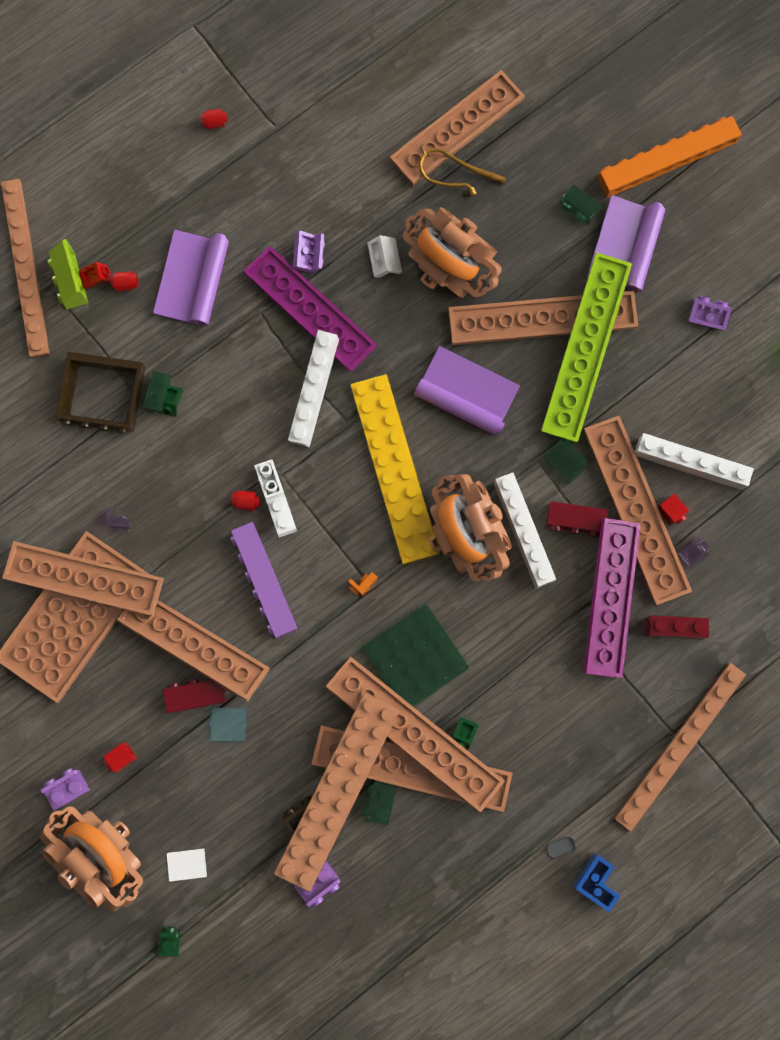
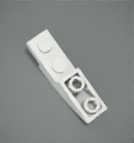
M273 460L254 465L279 538L297 532Z

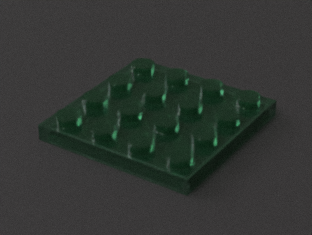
M427 604L362 646L387 686L411 706H415L470 668Z

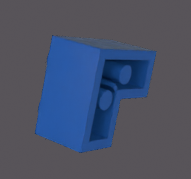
M594 853L572 886L610 913L620 895L606 886L604 882L615 866Z

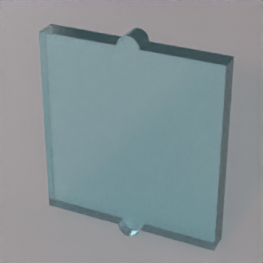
M212 708L211 722L209 723L211 726V741H245L246 727L248 726L246 723V708Z

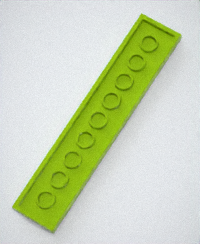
M596 252L541 432L575 443L578 442L632 263Z

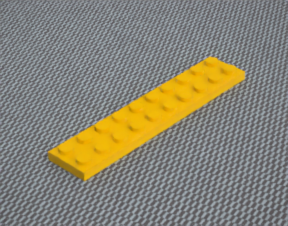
M387 374L351 384L402 564L439 555L440 552H435L429 542L434 532L431 528L432 525Z

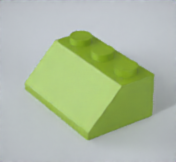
M64 239L49 251L50 259H48L50 269L54 270L55 276H52L55 287L59 288L60 293H57L59 303L63 304L66 309H71L88 304V299L80 278L75 252L68 241Z

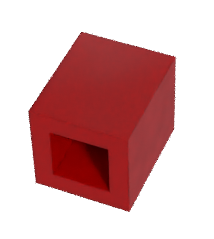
M675 493L658 506L659 512L670 525H673L675 522L679 525L687 518L685 514L689 512V509Z
M123 742L103 756L106 760L104 762L105 766L110 772L113 771L114 773L120 772L138 759L127 742Z

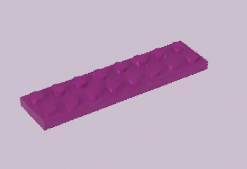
M270 245L244 270V274L315 340L318 330L336 334L339 342L334 357L350 372L377 347V344Z
M602 518L583 673L623 677L640 523Z

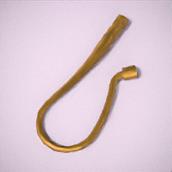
M431 148L425 151L418 163L422 177L428 182L447 187H467L470 197L475 196L477 192L468 183H446L430 179L424 173L422 167L426 155L431 152H440L482 177L504 184L506 179L504 176L470 165L440 148Z

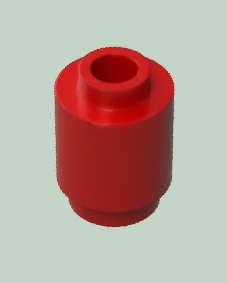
M222 108L207 110L200 114L203 129L225 127V123H228L226 111L222 112Z
M132 271L113 273V277H110L111 288H115L116 292L134 290V288L139 287L137 273H132Z
M238 490V492H233L231 504L232 507H236L239 510L255 511L256 507L259 508L260 496H257V492Z

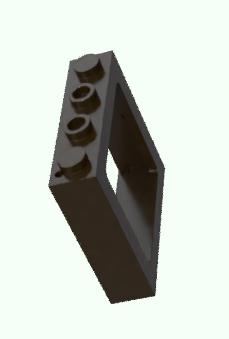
M67 352L55 418L60 424L65 426L79 424V427L90 429L92 426L98 427V430L101 431L117 430L116 432L121 434L134 432L146 367L142 362ZM81 366L134 374L125 422L71 415L78 372Z

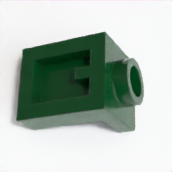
M164 384L157 400L158 412L176 417L177 406L182 397L183 388Z
M461 717L452 739L468 751L479 725Z
M171 926L164 927L163 930L158 932V956L178 957L180 955L181 930H176V927Z

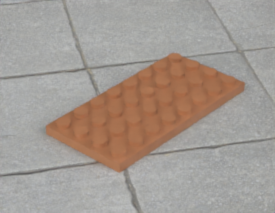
M87 531L69 554L149 574ZM44 589L1 648L0 664L56 703H59L125 609Z

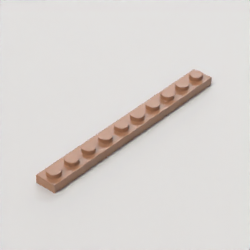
M20 179L3 181L1 185L29 356L31 359L50 355L22 184Z
M728 663L615 816L614 819L631 832L744 679L746 676L744 672L732 663Z

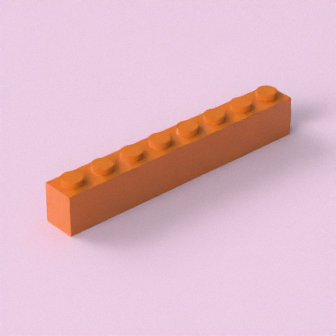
M733 116L728 118L722 117L712 125L706 124L695 132L689 131L679 139L673 138L662 146L656 145L646 153L640 152L629 160L623 159L619 161L615 166L604 167L600 171L597 180L606 198L611 195H616L731 146L739 141L742 133Z

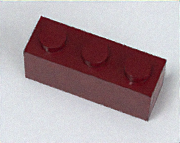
M551 501L548 504L546 527H550L552 531L560 532L562 529L569 530L571 534L585 532L588 533V536L600 537L602 518H607L608 510Z
M650 615L646 617V637L709 638V618Z
M206 678L207 681L199 682V679L187 681L188 685L180 686L179 683L170 684L168 689H163L167 713H174L226 703V690L209 678Z

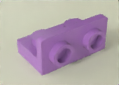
M693 297V305L688 321L726 330L732 310L730 306H727L728 302L717 300L714 303L710 302L708 297Z
M71 768L61 774L62 778L57 781L51 779L44 783L45 787L40 791L47 797L53 811L90 791L80 770L73 771Z
M325 861L310 892L297 885L294 887L306 902L307 907L311 905L316 907L324 900L322 898L323 895L327 892L331 895L339 888L338 884L341 880L328 862Z

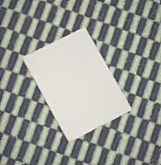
M204 849L167 853L169 881L207 877Z

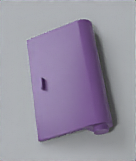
M611 195L587 277L589 276L594 256L598 252L632 263L624 290L641 293L664 217L665 208L663 205L653 202L645 207Z
M174 230L153 314L199 326H208L229 243L225 235L216 233L211 238Z
M439 346L414 395L495 435L496 433H501L505 425L502 421L520 385Z

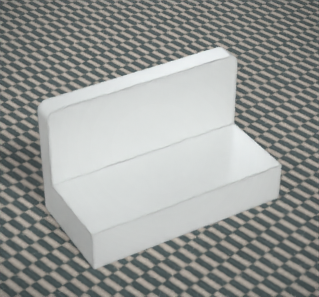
M380 235L367 242L374 277L380 278L388 273H402L395 238Z

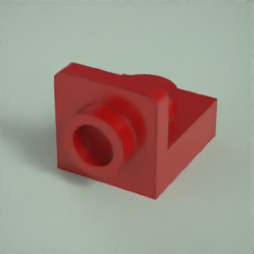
M94 262L79 270L83 288L89 289L101 282L110 283L111 272L105 264Z

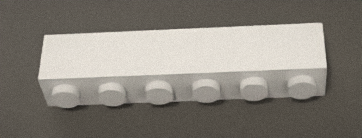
M318 330L288 441L293 444L310 447L339 342L336 334Z
M645 433L639 437L635 449L637 457L739 490H744L749 486L754 469Z
M514 473L495 479L493 484L535 589L553 583L556 580Z

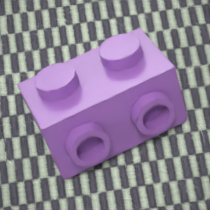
M300 230L296 232L293 268L308 273L321 270L325 246L324 234L312 235Z

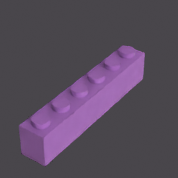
M251 522L232 530L233 536L230 539L234 548L237 546L239 548L240 554L237 556L241 565H246L248 570L245 572L246 578L249 583L253 582L255 589L252 592L256 601L260 599L262 607L259 609L263 618L267 617L270 623L267 625L270 635H275V638L278 639L297 631L298 628L254 523Z

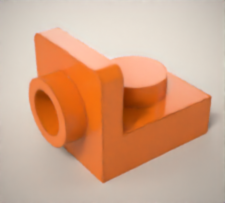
M373 572L370 575L366 573L359 582L361 584L359 586L350 579L348 581L349 589L355 595L360 594L364 596L378 580V577Z

